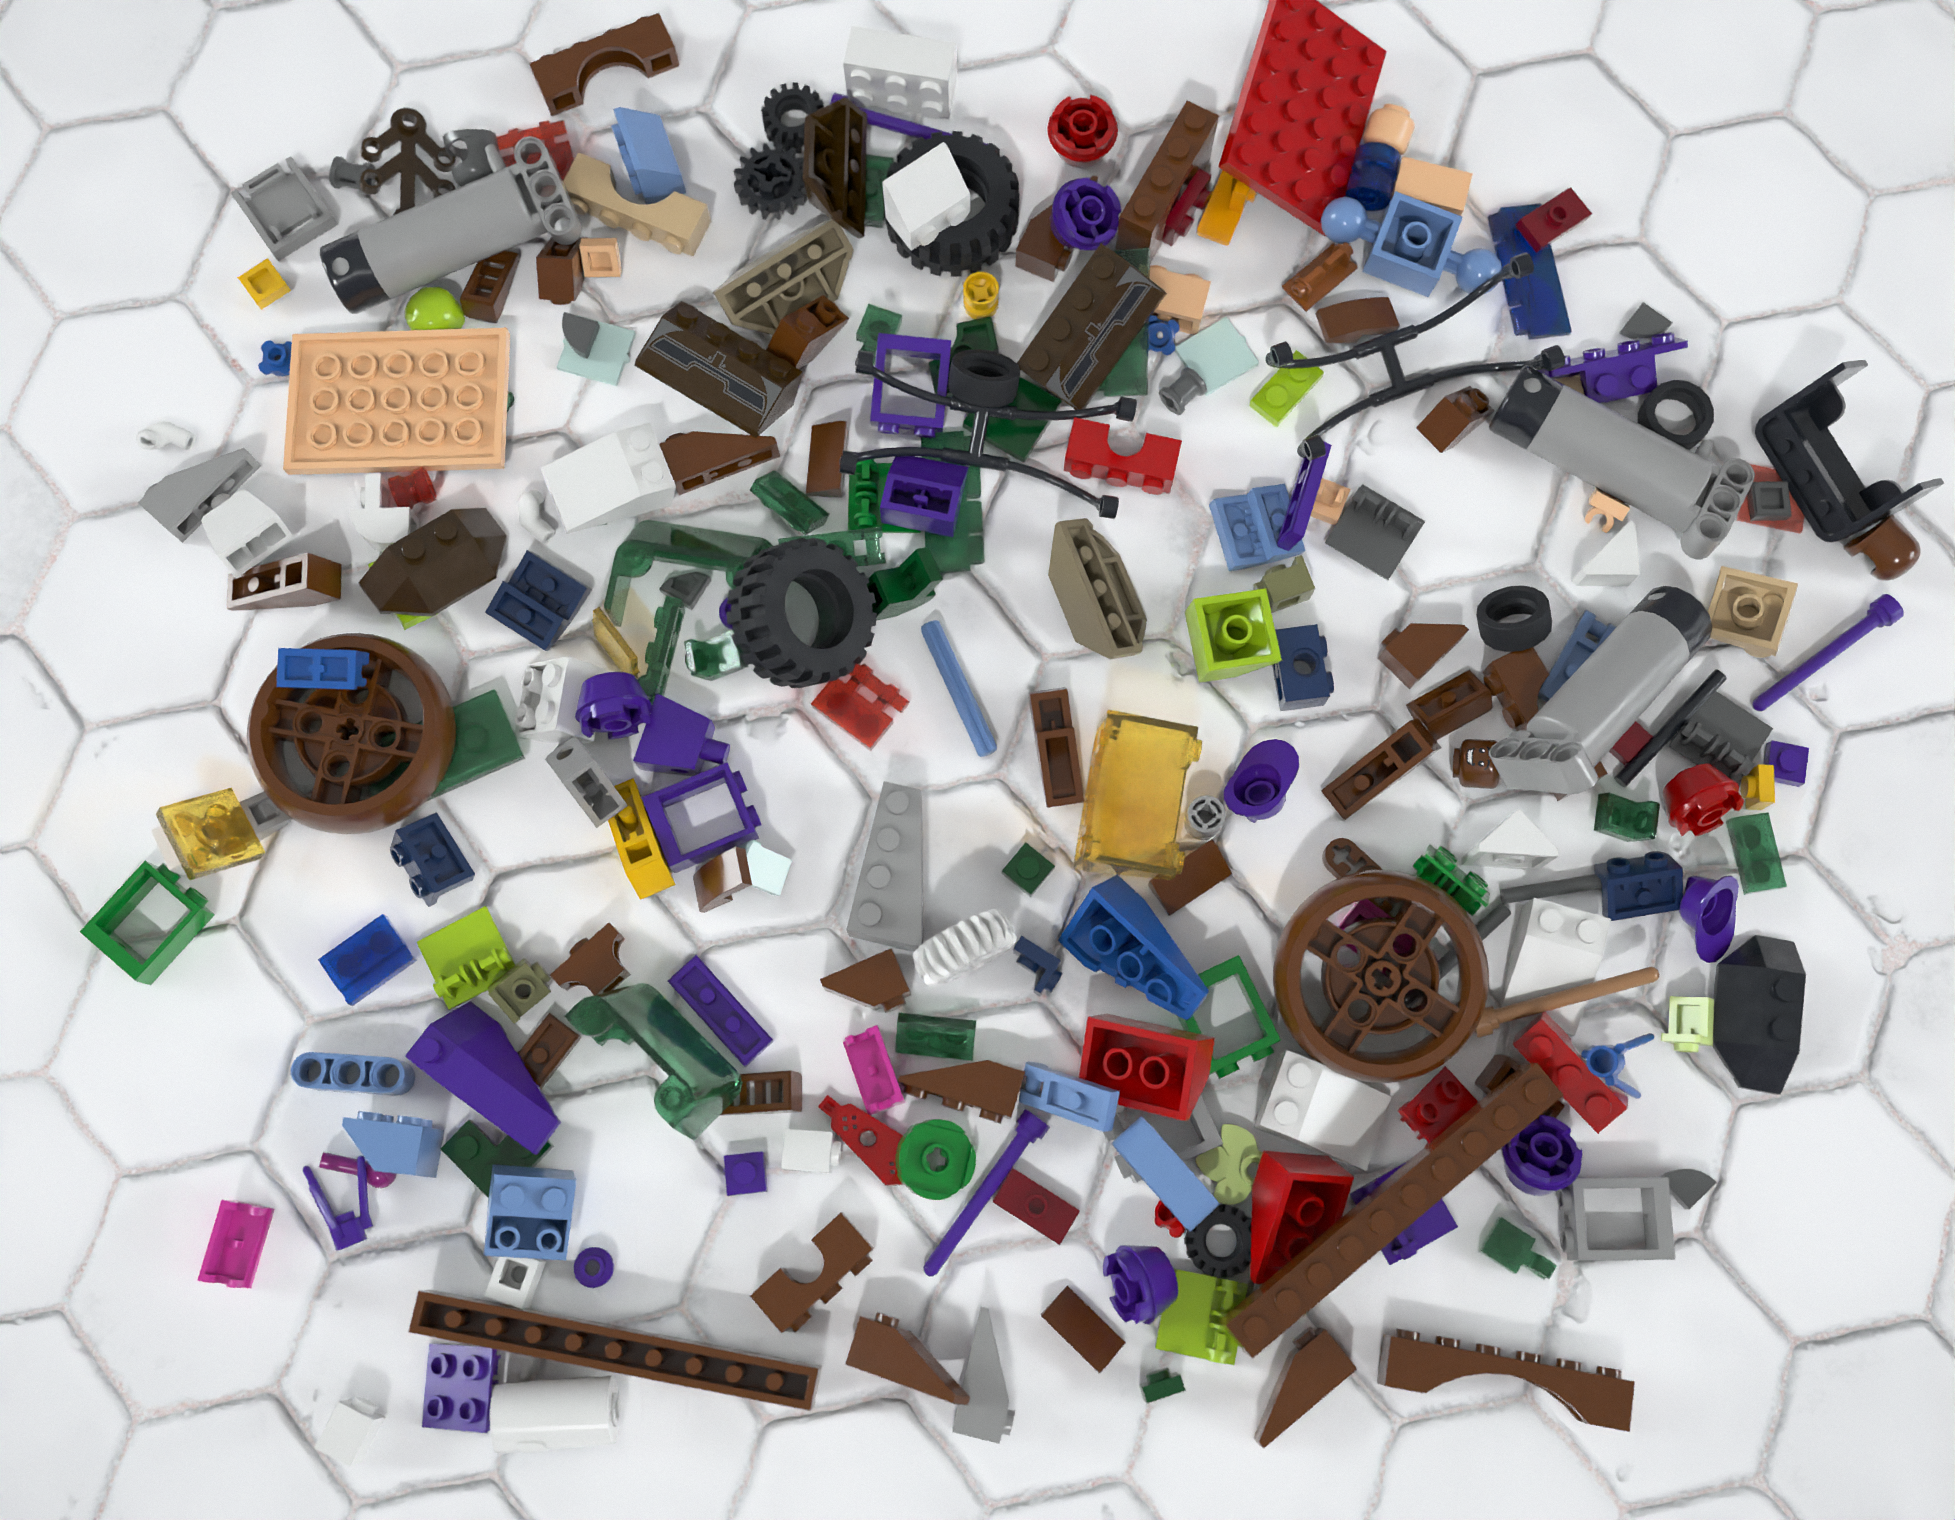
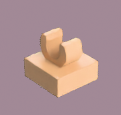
M581 238L579 247L584 276L620 277L622 267L617 238Z
M1322 478L1311 517L1336 526L1351 489Z
M1595 488L1588 499L1589 504L1594 507L1587 511L1585 522L1589 524L1596 514H1603L1607 520L1602 527V531L1607 533L1614 525V518L1620 521L1624 520L1630 510V506L1610 494Z

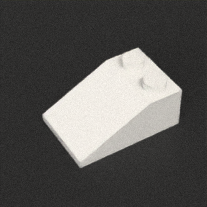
M650 422L614 431L542 466L541 469L566 534L671 506L676 489Z
M1533 898L1523 904L1499 1008L1594 982L1603 957L1611 919L1538 898ZM1587 1001L1546 1011V1013L1567 1035L1575 1036ZM1539 1014L1520 1018L1516 1021L1529 1024Z
M1286 1050L1279 1055L1254 1128L1366 1171L1392 1097L1353 1078L1336 1073L1324 1064Z

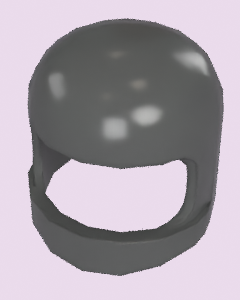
M462 129L450 131L443 135L446 153L459 157L462 161L451 170L454 181L458 186H464L493 173L487 160L485 147L489 144H494L500 153L497 137L494 132L486 129ZM461 140L466 143L467 149H461L452 144Z

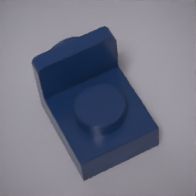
M1021 935L1013 948V953L1018 956L1016 963L1036 974L1038 969L1044 972L1034 989V993L1041 996L1045 989L1051 993L1063 975L1058 970L1061 960Z

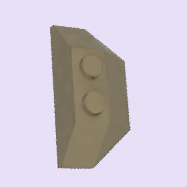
M829 219L793 236L738 270L720 285L713 294L732 325L774 335L782 318L824 295L832 302L838 300L854 249L842 227L833 219Z
M1088 518L1057 522L1054 527L1048 576L1075 642L1110 660L1140 654L1143 651L1142 642L1145 636L1147 618L1120 554L1103 535L1093 529L1094 525Z

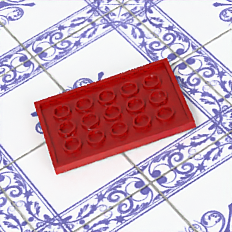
M1269 0L1218 167L1326 237L1321 226L1322 213L1331 201L1345 197L1387 51L1317 0Z

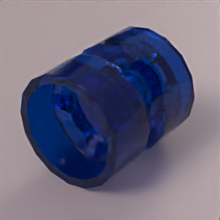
M1367 142L1357 147L1351 169L1353 174L1349 176L1345 197L1358 200L1367 211L1386 209L1391 201L1395 184L1394 180L1396 179L1401 160L1399 152L1395 148L1379 142Z

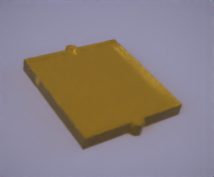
M601 608L594 609L591 621L594 625L595 638L621 672L630 673L638 680V673L640 671L638 669L637 655Z

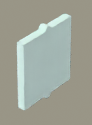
M597 321L600 329L588 359L578 355L568 344L566 338L563 339L564 348L557 364V370L618 386L624 366L630 362L629 353L636 333L633 330Z
M1227 316L1180 343L1174 351L1185 367L1196 371L1204 380L1207 387L1206 397L1259 365V361L1246 344V337L1239 335Z

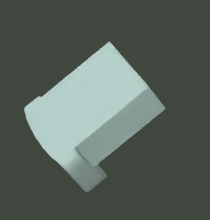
M754 839L738 846L746 850L752 887L771 895L780 896L792 860L761 847V842Z

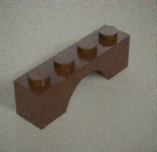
M659 12L651 16L640 17L633 23L618 29L607 30L600 36L585 42H577L567 49L554 54L544 55L538 60L529 63L551 117L583 105L584 93L589 81L604 69L625 66L639 71L647 78H651L680 66L674 43Z
M1534 647L1510 652L1492 661L1483 670L1485 686L1491 691L1492 696L1498 698L1503 707L1502 714L1510 728H1515L1516 731L1527 730L1528 722L1539 711L1537 703L1538 693L1543 682L1550 675ZM1599 761L1594 767L1598 780L1608 774L1601 761ZM1548 792L1551 795L1553 794L1557 801L1572 795Z

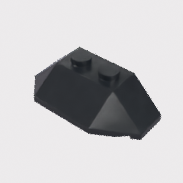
M1754 935L1716 965L1713 995L1712 1047L1734 1077L1733 1080L1738 1088L1781 1095L1799 1055L1806 973L1794 941Z

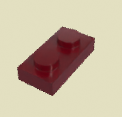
M1199 168L1169 213L1162 242L1172 247L1179 236L1186 237L1194 223L1192 216L1197 209L1202 211L1206 207L1212 195V191L1209 190L1211 174Z

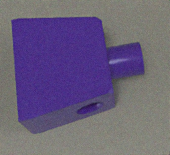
M656 694L652 710L650 711L651 722L645 725L633 759L640 770L695 776L701 773L705 760L719 765L726 763L730 752V744L712 739L715 732L712 720L663 695Z

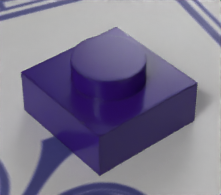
M1771 740L1766 743L1763 765H1774V782L1800 787L1805 784L1809 748Z
M764 1151L723 1156L727 1196L768 1192Z

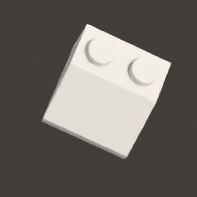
M944 142L883 181L886 219L911 251L919 245L925 246L931 243L938 236V233L948 226L960 224L970 212V192L949 148Z

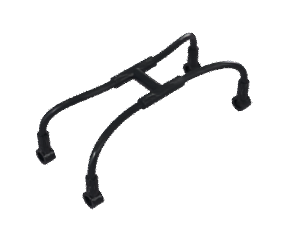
M1525 252L1511 257L1510 263L1503 266L1500 272L1437 316L1419 325H1410L1370 341L1353 346L1352 350L1317 358L1293 359V353L1287 341L1271 346L1270 352L1265 357V362L1270 367L1282 369L1331 365L1353 358L1359 360L1381 352L1392 384L1391 387L1370 394L1369 398L1346 408L1315 429L1299 444L1297 448L1298 455L1302 458H1308L1310 461L1325 456L1326 449L1321 436L1334 426L1371 406L1376 408L1390 401H1395L1432 387L1436 382L1471 374L1517 371L1526 365L1536 370L1546 369L1547 371L1564 366V353L1558 345L1542 350L1541 354L1535 356L1532 360L1463 366L1434 374L1426 373L1406 381L1394 347L1416 339L1418 334L1428 331L1453 317L1502 280L1514 277L1520 279L1533 274L1534 263L1531 256Z
M858 350L855 360V373L871 375L914 397L948 406L950 410L975 414L969 451L943 447V449L896 447L863 452L842 450V455L839 459V473L855 475L857 462L900 456L935 457L949 463L1003 472L1011 470L1038 478L1095 506L1099 511V517L1115 519L1119 505L1118 497L1102 495L1101 498H1098L1048 472L1025 464L1008 461L1007 457L984 454L989 417L1012 421L1015 418L1054 421L1074 419V417L1088 418L1115 414L1118 420L1132 422L1136 412V399L1120 397L1119 401L1113 405L1067 411L1019 410L1016 406L1012 405L993 408L979 407L963 402L954 395L951 397L938 395L894 378L873 366L874 352Z

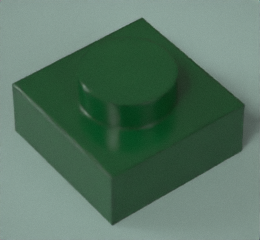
M1025 842L1003 868L1001 874L1031 897L1052 873L1055 865Z
M1168 1367L1146 1374L1147 1382L1139 1384L1143 1400L1147 1404L1186 1391L1181 1374L1178 1372L1170 1374Z

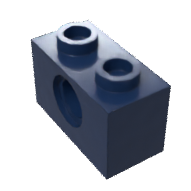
M1318 624L1275 629L1282 660L1279 663L1273 664L1272 669L1280 711L1324 706L1330 694L1334 692V680L1331 671H1326L1324 658L1328 655L1327 641L1324 635H1319ZM1296 661L1306 662L1311 668V673L1301 674L1297 672L1293 663Z

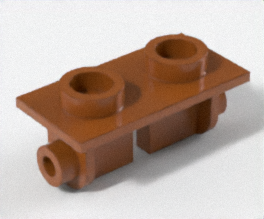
M1346 242L1342 245H1335L1333 243L1282 286V289L1307 312L1358 269V266L1351 260V255L1354 253L1352 247Z

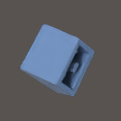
M623 107L613 109L617 124L611 125L635 195L642 193L645 203L653 204L667 198L674 191L686 194L683 178L660 115Z
M358 1111L357 1119L343 1117L342 1127L374 1171L436 1178L444 1130L432 1128L433 1120L398 1115L397 1123H393L394 1116Z
M493 1165L487 1206L484 1256L566 1261L577 1181L574 1171Z

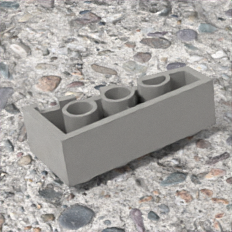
M883 782L846 928L849 937L913 952L923 944L922 793L920 789Z

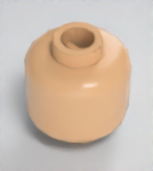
M1385 104L1383 108H1378L1371 113L1363 135V142L1371 150L1370 155L1382 161H1390L1391 157L1401 156L1407 151L1415 129L1414 121L1410 118V112L1395 104Z

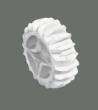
M991 909L976 916L973 915L952 927H948V929L936 934L933 938L926 940V943L920 945L912 955L916 964L915 968L927 986H939L954 979L956 980L1008 951L1016 942L1017 937L1013 930L1014 927L1010 919L1006 918L1003 910Z

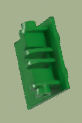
M874 459L857 462L855 475H849L848 533H921L919 530L881 523L880 504L888 471L892 463H876Z
M1430 844L1425 855H1421L1412 865L1417 870L1415 875L1434 883L1444 873L1445 875L1436 884L1440 888L1451 878L1454 883L1446 892L1450 895L1459 885L1460 888L1452 897L1471 916L1482 905L1487 907L1490 893L1486 889L1489 886L1488 883L1472 870L1468 874L1462 871L1456 864L1458 859L1445 847L1440 845L1436 849Z

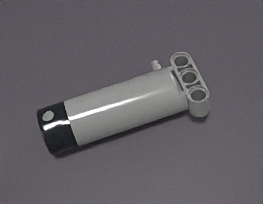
M531 136L519 140L514 149L517 163L506 167L496 146L489 144L485 147V152L493 171L492 174L323 245L319 252L321 263L332 288L348 312L352 314L363 312L547 232L559 244L568 245L577 241L582 231L581 222L555 162L543 142ZM535 152L542 153L537 163H526L530 154ZM545 186H556L555 192L550 197L540 196ZM564 217L570 218V224L566 229L555 230V224L559 219Z
M1527 365L1523 366L1488 426L1491 432L1658 521L1683 533L1680 540L1681 549L1687 556L1696 560L1707 558L1728 535L1755 477L1754 469L1743 459L1731 458L1721 468L1708 461L1713 447L1712 442L1709 440L1702 441L1695 453Z
M1661 586L1653 588L1528 722L1527 730L1512 731L1509 734V738H1505L1491 747L1489 757L1504 785L1510 789L1561 794H1579L1594 786L1598 780L1594 767L1711 637L1713 626L1710 614L1703 604L1692 594L1678 587Z

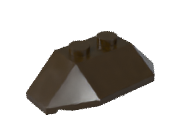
M843 97L805 116L803 181L809 203L860 239L865 237L867 114L848 98Z
M486 508L451 509L386 547L358 584L380 614L396 613L433 617L497 578L507 535Z

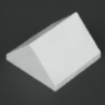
M1519 808L1461 858V865L1539 870L1559 857V849Z

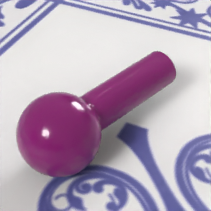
M323 1152L319 1168L357 1176V1159ZM365 1161L367 1183L374 1188H386L394 1182L397 1176L396 1173L374 1171L368 1161Z

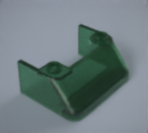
M653 520L641 521L633 527L615 552L603 608L613 625L621 627L631 579L648 573L653 565V561L726 572L728 586L731 590L735 589L736 586L733 585V579L737 571L743 569L744 562L751 556L759 554V551L773 545L762 537Z

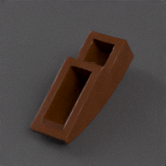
M1065 687L1028 692L1046 807L1083 803L1084 795L1068 690Z

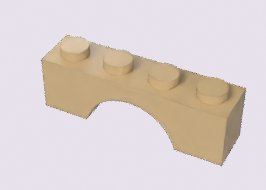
M579 152L563 180L577 214L585 215L587 213L598 218L608 227L626 229L642 241L653 240L658 242L674 254L685 253L694 257L711 223L707 204L676 191L662 201L653 204L642 205L625 200L616 192L617 183L611 165Z

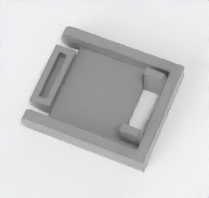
M291 156L285 159L289 169L294 172L291 175L287 176L280 164L276 163L242 184L251 197L250 200L245 202L244 197L237 189L230 192L277 261L282 260L338 225L329 209ZM313 218V221L283 239L282 236Z

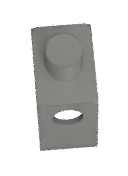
M572 737L567 742L559 744L545 758L596 828L628 806L577 737ZM595 782L599 787V791L593 796H588L584 789L588 784Z

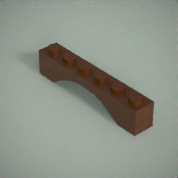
M1396 1328L1395 1336L1383 1334L1377 1384L1426 1394L1443 1383L1463 1376L1486 1373L1510 1375L1524 1379L1545 1390L1560 1402L1579 1422L1630 1432L1635 1381L1622 1379V1370L1597 1366L1595 1374L1581 1371V1362L1556 1358V1366L1540 1363L1541 1355L1516 1351L1515 1358L1500 1356V1347L1476 1343L1475 1351L1461 1349V1340L1436 1336L1435 1343L1419 1341L1420 1332Z

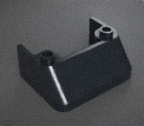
M1865 359L1840 363L1762 416L1755 427V436L1781 480L1788 481V489L1815 534L1826 542H1837L1846 539L1882 521L1887 516L1898 513L1945 484L1940 477L1920 482L1904 492L1899 484L1891 480L1877 481L1867 488L1860 480L1828 427L1843 416L1846 408L1845 399L1838 386L1869 366Z

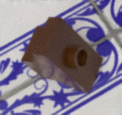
M608 922L589 940L586 937L578 941L569 951L571 956L555 969L550 976L566 991L576 986H585L594 996L603 1000L631 975L619 958V949L625 940L624 936Z

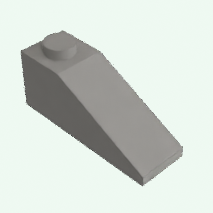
M245 448L165 476L159 483L153 484L147 489L144 497L138 504L183 543L202 524L203 516L213 510L211 507L212 500L219 494H229L231 496L261 465Z
M981 1306L962 1385L963 1390L970 1396L968 1405L958 1404L952 1432L1000 1444L1002 1434L1010 1436L1015 1411L1008 1409L1009 1397L989 1308Z

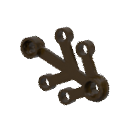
M412 108L397 109L390 119L391 128L377 138L367 137L363 139L360 154L364 160L372 163L381 159L383 151L401 141L400 153L376 170L367 169L363 171L359 183L363 192L374 195L380 192L383 184L400 173V208L394 212L393 216L415 207V175L433 192L434 198L443 195L438 189L444 188L449 192L456 189L450 180L440 179L416 155L417 144L433 159L434 167L438 171L445 173L450 172L456 162V156L447 154L445 147H440L425 132L427 127L426 120L417 110ZM403 121L411 122L414 126H407ZM372 146L378 152L370 153L366 150V147ZM439 157H447L450 163L441 162ZM371 178L374 179L377 182V184L369 185L365 182V180Z

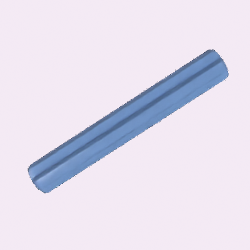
M933 620L922 625L921 633L978 756L985 757L994 753L997 750L996 742L940 622Z

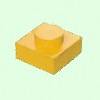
M268 258L237 277L261 310L291 291Z
M1758 764L1753 767L1747 776L1744 775L1742 777L1740 792L1741 796L1745 798L1746 810H1762L1775 803L1774 765Z

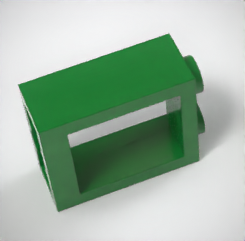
M145 860L80 930V933L133 980L151 986L215 914L205 906L209 900L195 888L190 886L186 890L177 881L181 876L170 871L165 863L157 866ZM159 883L191 912L152 955L145 960L114 931Z
M1237 955L1199 973L1198 976L1208 989L1235 977L1264 1035V1038L1217 1060L1212 1055L1209 1075L1216 1072L1218 1079H1221L1240 1069L1237 1064L1238 1061L1251 1056L1253 1062H1257L1275 1053L1272 1045H1275L1281 1039L1240 956ZM1177 1016L1184 1031L1202 1034L1194 1016L1187 1021Z

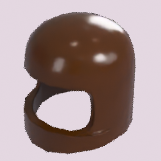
M1893 514L1887 516L1870 530L1850 540L1843 546L1851 557L1858 553L1866 554L1876 565L1870 574L1881 581L1894 580L1904 575L1916 564L1921 554V547L1917 539Z

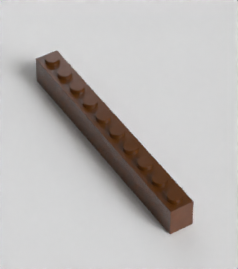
M1537 1063L1525 1064L1519 1067L1221 1318L1219 1322L1246 1355L1252 1359L1559 1100L1563 1096L1561 1091Z
M432 1289L418 1291L408 1331L409 1333L811 1411L815 1406L822 1365L530 1308L520 1309L509 1304Z

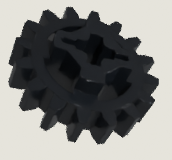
M763 143V151L759 153L753 147L750 148L751 158L748 159L741 156L739 158L741 168H734L736 181L733 184L741 206L748 204V210L751 215L760 210L764 220L768 218L769 213H775L777 220L781 219L782 211L786 210L790 215L795 214L793 205L804 206V195H807L803 181L804 158L799 157L796 159L794 148L789 149L786 153L783 152L782 143H778L775 150H770L769 145Z

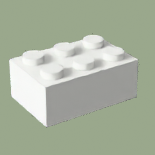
M851 25L843 60L846 94L849 96L850 101H854L860 107L875 106L887 108L895 113L910 112L922 114L930 119H950L957 86V45L955 42Z

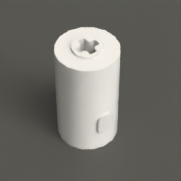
M614 1375L560 1380L539 1379L522 1383L495 1385L490 1406V1432L492 1445L497 1454L514 1452L540 1453L552 1449L616 1444L619 1430V1397Z

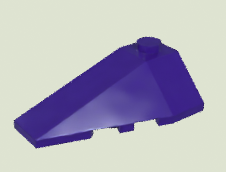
M471 1001L429 1024L405 1057L523 1147L537 1155L561 1124V1121L539 1085L535 1084L527 1071L523 1059L511 1045L502 1025Z

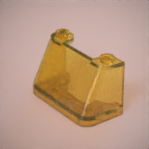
M1110 709L1106 711L1097 726L1074 856V869L1173 880L1176 874H1181L1185 852L1179 850L1176 836L1186 772L1192 762L1199 761L1201 755L1202 740L1197 739L1199 727Z

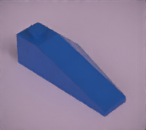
M1118 874L1091 888L1058 939L1086 968L1094 972L1101 970L1116 978V984L1124 988L1131 986L1146 995L1148 1001L1186 1021L1194 1015L1210 992L1145 899Z

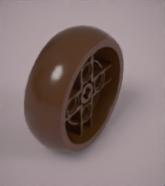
M344 633L331 635L299 647L300 649L357 650L369 653V664L362 665L361 670L362 678H366L367 683L364 687H357V690L316 689L308 696L304 703H298L300 698L310 688L277 687L276 665L259 687L254 697L247 723V751L253 773L259 785L269 799L287 816L302 825L328 833H370L392 826L407 818L426 803L438 789L450 767L456 743L455 712L441 677L414 650L399 642L374 634ZM393 670L403 675L415 687L422 703L423 725L409 723L403 704L388 689ZM364 690H369L367 699L360 704H355L356 696ZM322 719L320 729L315 733L309 734L311 724L316 720ZM356 729L359 730L357 735L354 734L347 738L349 732L353 733ZM390 733H396L394 743L388 747H383L384 737ZM284 741L295 743L300 760L305 768L316 778L311 798L296 787L288 774L284 760ZM349 762L348 772L344 776L337 777L336 771L342 763ZM401 763L410 764L405 772L384 791L359 801L362 788L372 786L386 779Z
M1368 870L1348 874L1327 883L1311 894L1296 909L1278 941L1273 965V986L1278 1010L1284 1024L1298 1045L1309 1056L1334 1072L1349 1078L1373 1083H1392L1425 1075L1445 1064L1464 1047L1477 1028L1484 1012L1489 989V968L1484 944L1478 929L1464 908L1451 895L1437 885L1416 875L1392 870ZM1393 898L1405 901L1394 919L1385 917L1368 918L1358 921L1344 930L1328 920L1330 916L1340 909L1366 899ZM1440 926L1444 928L1451 939L1458 962V986L1453 1002L1438 993L1440 969L1437 956L1430 941ZM1400 934H1409L1412 938L1411 948L1405 953H1396L1393 949L1394 939ZM1346 944L1356 946L1357 956L1353 962L1348 964L1338 962L1337 953L1342 946ZM1306 950L1323 960L1321 985L1331 1012L1320 1027L1309 1012L1302 992L1301 970ZM1386 967L1385 973L1389 980L1385 984L1379 981L1378 985L1375 986L1376 980L1372 976L1373 971L1379 969L1382 972L1383 968ZM1412 989L1422 990V1002L1414 1008L1406 1007L1404 1004L1406 993ZM1357 999L1367 1001L1368 1010L1364 1016L1360 1018L1349 1016L1348 1008L1353 1001ZM1416 1023L1431 1032V1034L1416 1044L1394 1052L1370 1053L1357 1050L1367 1034H1394L1406 1030Z

